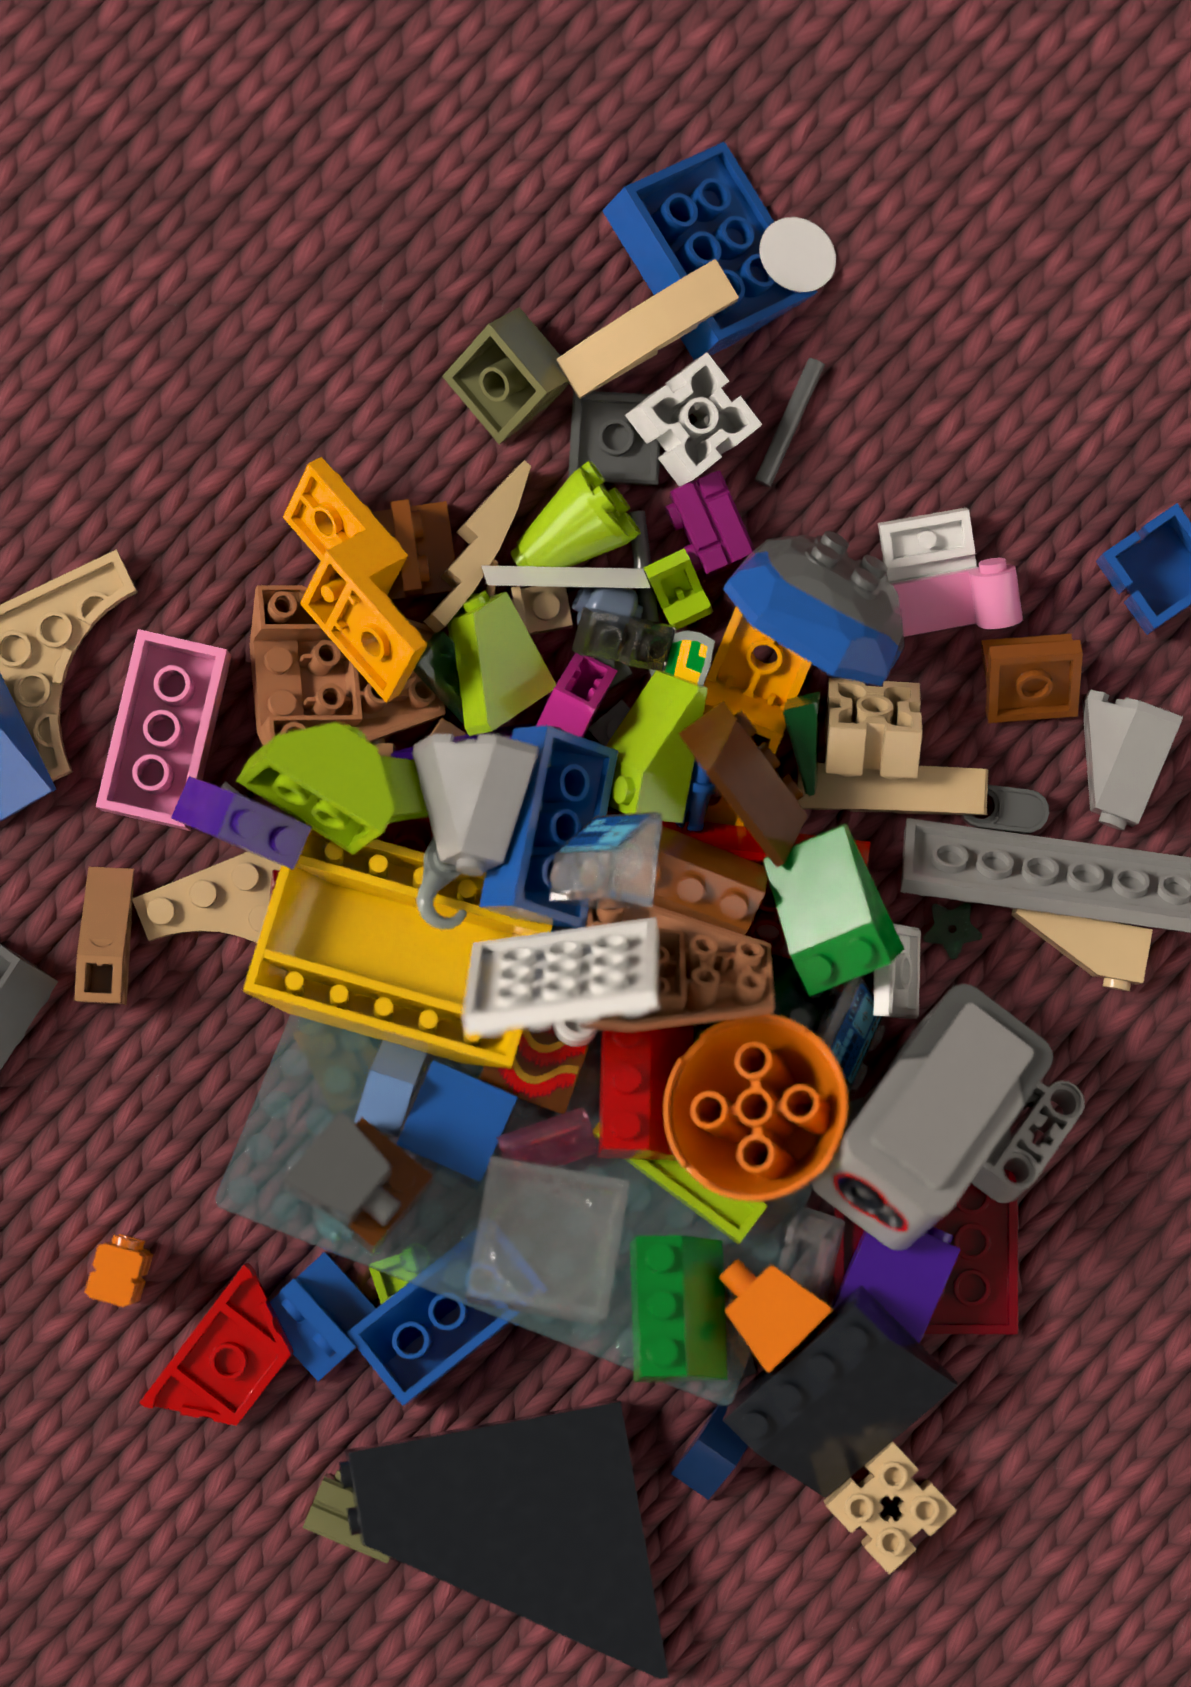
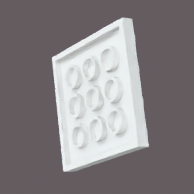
M656 917L473 943L463 1014L466 1034L479 1033L482 1036H495L509 1028L526 1026L528 1029L539 1030L550 1027L554 1022L574 1020L578 1023H589L600 1019L603 1015L621 1013L624 1016H639L648 1012L649 1009L658 1008L659 931Z

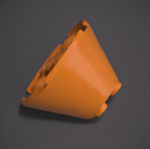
M766 1014L727 1019L710 1027L699 1035L700 1039L687 1051L683 1058L679 1057L667 1083L663 1109L664 1125L675 1157L681 1166L702 1186L730 1199L761 1202L774 1200L796 1192L809 1184L826 1168L837 1152L844 1136L848 1119L849 1101L845 1077L837 1059L828 1046L813 1032L801 1024L784 1017Z

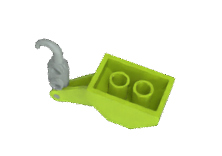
M339 722L277 734L249 758L236 780L295 819L312 827L311 829L352 855L382 834L387 824L428 817L414 760L379 755L377 747L367 741V737L362 731L350 725H342ZM433 836L424 854L423 879L417 895L418 911L422 918L432 927L441 930L452 929L462 923L467 916L466 911L459 910L452 917H443L435 910L434 899L440 889L461 873L456 870L457 866L440 862Z

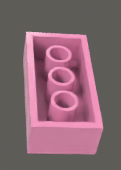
M138 629L97 798L96 807L104 812L191 831V827L173 820L171 817L188 777L203 780L232 658L227 649Z

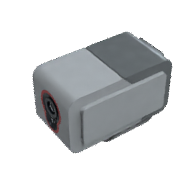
M968 984L956 985L908 1035L847 1120L844 1136L837 1152L826 1168L811 1181L813 1189L822 1198L885 1246L901 1251L909 1248L955 1205L970 1182L998 1202L1008 1203L1014 1201L1036 1181L1080 1117L1084 1109V1097L1076 1085L1067 1081L1055 1082L1049 1088L1040 1081L1049 1070L1053 1061V1052L1050 1045L977 988ZM1051 1101L1057 1103L1062 1108L1063 1115L1057 1113L1052 1108ZM1029 1108L1013 1132L1010 1133V1127L1021 1111ZM1039 1130L1044 1134L1039 1137L1034 1145L1032 1143L1033 1133ZM1003 1169L1011 1171L1015 1175L1017 1183L1009 1181L1005 1177Z

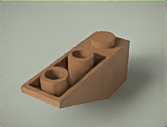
M88 867L77 951L74 1001L127 1005L135 869Z

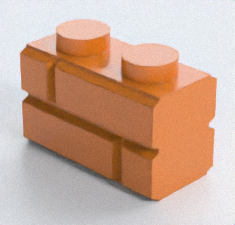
M119 1233V1235H113L112 1241L98 1245L92 1265L96 1268V1271L90 1272L85 1293L89 1298L121 1307H126L141 1300L146 1282L142 1276L148 1275L153 1258L150 1250L144 1249L145 1240Z

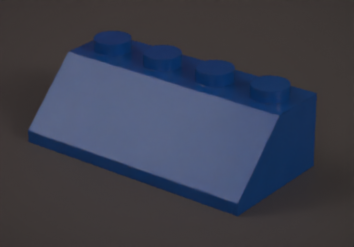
M548 725L515 728L512 739L537 746V756L503 863L486 871L479 907L520 920L574 929L585 927L600 851L558 852L594 818L606 817L618 750ZM593 847L565 848L564 850L589 849Z
M489 1218L346 1332V1334L401 1405L405 1406L410 1404L551 1290L495 1221Z

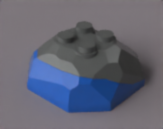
M825 531L823 536H817L816 538L808 535L767 539L747 556L723 589L752 627L831 676L882 686L905 646L898 593L893 585L887 582L888 577L886 573L888 567L881 560L871 555H865L862 560L854 561L848 557L847 548L849 543L842 536L832 531Z

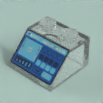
M652 812L594 817L555 854L554 867L551 872L550 900L591 909L652 907L662 814Z
M860 977L841 983L831 990L816 1035L828 1046L837 1059L845 1077L847 1091L851 1089L857 1090L861 1085L868 1070V1066L863 1064L869 1049L872 1051L876 1049L886 1029L885 1026L881 1025L883 1016H873L874 994Z

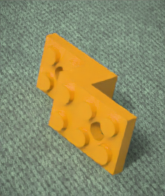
M320 457L308 463L283 515L285 521L321 561L300 604L387 703L401 694L427 646L419 631L402 616L387 596L408 554L402 549L398 540L392 537L373 516L368 506L363 504L350 490L342 477Z
M736 606L703 685L708 688L703 715L722 701L725 702L733 715L742 710L757 730V733L750 738L757 747L765 742L775 754L786 727L783 715L787 699L798 696L811 663L752 627ZM768 645L775 650L778 659L772 663H763L755 657L753 650L757 646ZM722 795L718 798L710 799L704 822L744 826Z

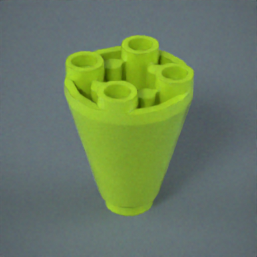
M589 460L572 473L517 541L518 547L510 553L517 566L571 567L628 544L640 535L641 531L630 515L626 513L630 507L625 498L615 487L608 491L603 486L605 480L602 474Z

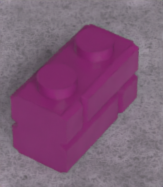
M720 470L670 491L672 503L665 506L667 514L675 531L684 529L690 544L683 547V549L685 548L695 571L701 569L705 579L741 565L747 556L755 550Z

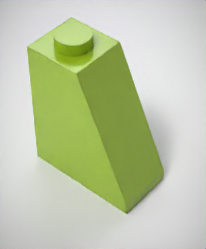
M486 591L480 592L467 599L463 604L465 610L451 619L464 726L469 736L494 731L553 691L556 686L550 671L507 592L489 596Z

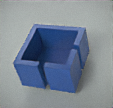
M1178 503L1145 524L1138 532L1135 531L1114 545L1096 560V563L1118 595L1125 590L1129 593L1130 596L1124 603L1146 635L1191 606V522Z

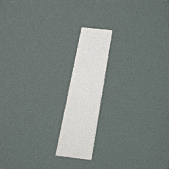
M481 565L487 585L651 588L643 569Z

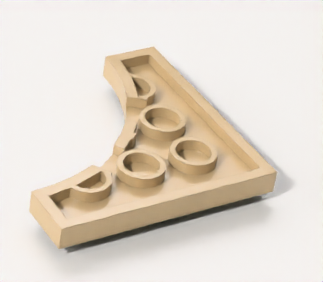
M117 550L0 605V673L52 781L73 772L62 740L60 709L63 685L75 652L93 626L108 611L123 600L138 593Z
M246 852L135 897L132 901L149 941L179 933L208 931L231 934L257 943L269 906L272 870H280L281 865Z

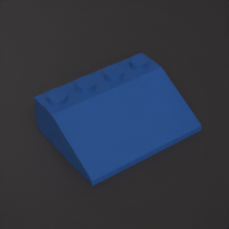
M725 141L625 186L602 210L653 295L714 259L717 260L739 297L738 301L699 323L696 329L680 338L693 360L707 352L711 356L731 346L818 293L817 290L796 292L784 288L766 272L760 258V241L765 230L774 223V220Z

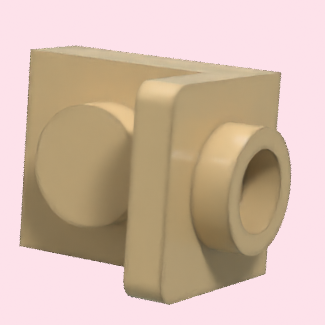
M520 586L511 587L513 597L511 601L530 635L573 628L566 587L535 586L520 589Z

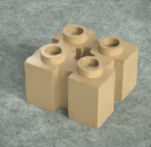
M829 678L825 714V773L854 777L862 775L863 769L879 770L880 776L891 780L902 778L917 779L922 739L920 683L884 681L883 687L865 686L863 682L843 678Z
M893 1441L865 1464L870 1473L858 1484L850 1477L823 1500L826 1507L851 1534L859 1526L863 1528L868 1535L861 1541L862 1545L889 1575L916 1550L910 1539L921 1528L931 1536L957 1511L928 1479L920 1486L911 1479L919 1469ZM886 1495L891 1500L895 1496L901 1499L897 1504L899 1512L894 1516H890L889 1513L886 1517L880 1515L883 1510L880 1500Z

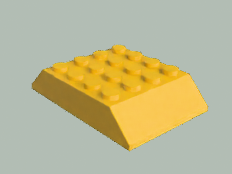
M311 829L294 870L281 865L243 992L292 1015L392 1042L463 1064L512 1068L523 1027L509 1028L495 1036H482L479 1033L466 1034L463 1014L473 943L551 932L553 925L515 919L480 908L486 875L485 871L483 875L479 876L461 873L438 891L434 899V907L439 915L452 917L459 910H465L467 916L460 925L452 929L441 930L432 927L422 918L417 906V895L423 879L425 853L374 839L352 855Z

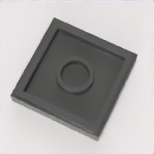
M573 390L568 478L575 470L590 460L602 474L605 480L603 484L658 487L660 443L657 439H654L646 444L625 416L651 394L593 391L579 399Z

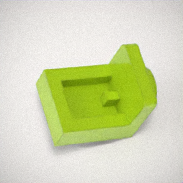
M685 548L643 567L672 630H678L712 614V606L703 591Z

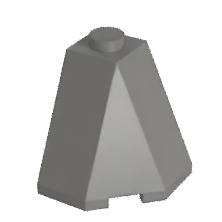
M1090 690L1085 694L1082 702L1090 811L1100 815V823L1124 831L1126 825L1133 827L1139 824L1183 717L1131 698H1125V700L1116 699L1115 704L1108 702V694Z
M433 734L413 746L412 754L440 862L457 866L456 870L459 873L471 876L483 875L485 871L503 863L535 763L537 746L497 734H478V740L464 739L457 743H454V736L452 734Z

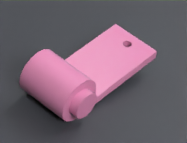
M1005 558L983 560L979 562V567L891 584L898 593L904 637L975 623L983 629H1000L1014 626L1023 621L1016 566L1006 564Z

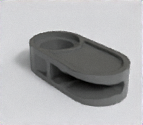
M988 785L987 796L993 802L992 814L986 819H978L972 815H960L962 820L971 827L1030 834L1042 828L1047 822L1049 805L1045 797L1033 790Z

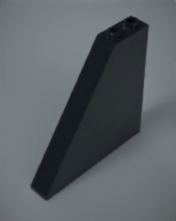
M604 1401L345 1450L347 1461L339 1462L340 1477L343 1490L351 1488L355 1506L346 1508L351 1536L359 1534L360 1542L363 1545L657 1679L669 1678L620 1401Z

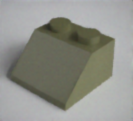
M520 307L489 323L442 376L498 444L505 442L550 405L570 384L556 361L560 357L559 353Z

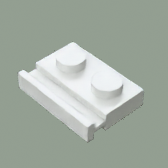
M967 507L878 523L884 564L888 567L886 573L888 577L887 582L890 584L977 568L970 513Z

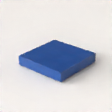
M433 1060L396 1145L481 1182L518 1096Z

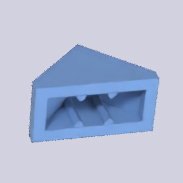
M383 1040L371 1066L354 1123H357L363 1117L380 1132L398 1138L427 1053Z

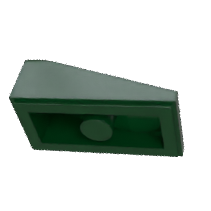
M820 692L787 699L783 710L805 794H808V796L815 795L818 783Z

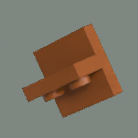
M409 499L392 501V509L372 512L373 516L392 537L398 540L402 549L408 554L387 595L391 602L449 594L453 589L440 577L455 561L447 501L411 506Z
M1072 634L981 640V656L987 683L986 715L988 723L1078 716L1083 656L1080 640H1073Z

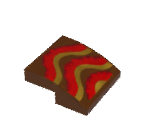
M553 1025L539 1030H532L523 1026L512 1068L484 1066L479 1080L514 1094L519 1099L565 1115L590 1043L580 1047L566 1045L556 1037Z

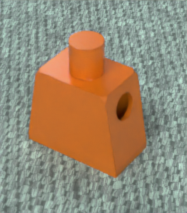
M738 1258L719 1277L737 1296L725 1309L726 1314L768 1373L832 1312V1309L826 1303L773 1265H770L757 1278Z

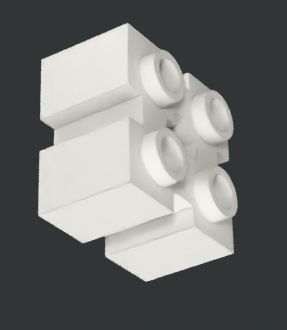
M708 352L687 365L668 380L665 386L649 395L625 415L646 444L657 439L666 452L658 459L679 487L697 478L722 458L720 454L738 445L762 425L741 396L731 401L721 389L729 380ZM692 413L698 420L694 425L688 419V415Z

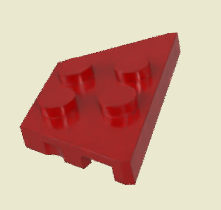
M247 1262L242 1266L139 1403L142 1406L152 1409L159 1407L179 1411L180 1415L195 1418L203 1416L212 1418L215 1422L237 1426L294 1352L252 1265Z

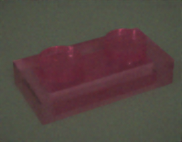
M584 1107L497 1137L505 1171L511 1183L598 1153L589 1116Z

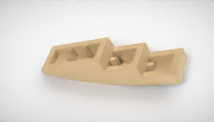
M714 259L620 316L561 355L556 361L577 396L581 399L655 356L658 350L698 327L699 323L736 303L739 297L717 260Z
M525 460L510 473L457 531L469 546L440 576L453 590L424 620L436 634L449 623L478 586L484 576L481 565L490 566L499 552L518 510L531 468Z
M818 763V783L815 795L812 796L805 794L798 769V788L804 794V797L797 802L804 810L987 815L988 769L918 766L917 779L902 778L891 780L880 776L879 770L863 769L862 775L854 777L825 773V763Z

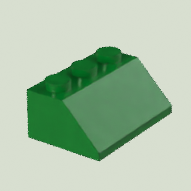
M685 1235L635 1236L630 1242L634 1382L728 1380L724 1283L719 1279L720 1275L724 1272L723 1240Z

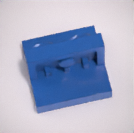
M326 1251L300 1275L292 1279L270 1301L294 1350L293 1355L317 1381L321 1380L356 1347L346 1332L377 1308Z

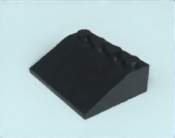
M861 1285L832 1310L770 1373L764 1369L730 1399L723 1421L755 1453L826 1498L956 1388L958 1382Z

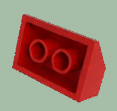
M689 1024L628 1033L601 1030L599 1158L677 1160L665 1130L663 1115L664 1097L669 1077L679 1057L683 1058L694 1045V1025Z

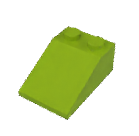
M655 671L606 745V747L618 750L609 807L627 815L651 814L648 820L683 823L695 757L678 733L703 716L708 691L707 687L664 671Z

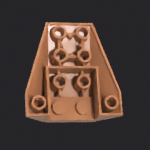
M257 585L249 647L256 729L263 746L277 734L335 722L359 729L365 734L367 741L371 743L436 720L446 714L438 633L436 634L428 625L405 618L419 631L427 646L401 694L386 703L301 606L300 602L308 587L302 585Z
M591 894L585 927L656 917L659 931L658 1008L649 1009L648 1012L639 1016H624L621 1013L603 1015L596 1021L580 1023V1028L628 1033L773 1014L774 992L770 943L634 898Z

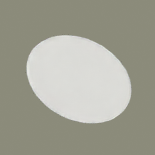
M783 218L772 223L762 235L759 249L762 264L769 276L782 287L796 292H810L824 286L833 275L836 265L835 250L829 237L816 224L802 218Z

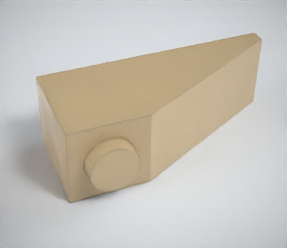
M1013 908L1012 916L1092 977L1103 978V987L1130 991L1131 984H1143L1153 929L1098 919Z

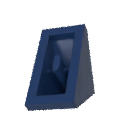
M722 1398L671 1472L673 1476L707 1500L713 1496L735 1469L748 1447L723 1421L729 1402Z

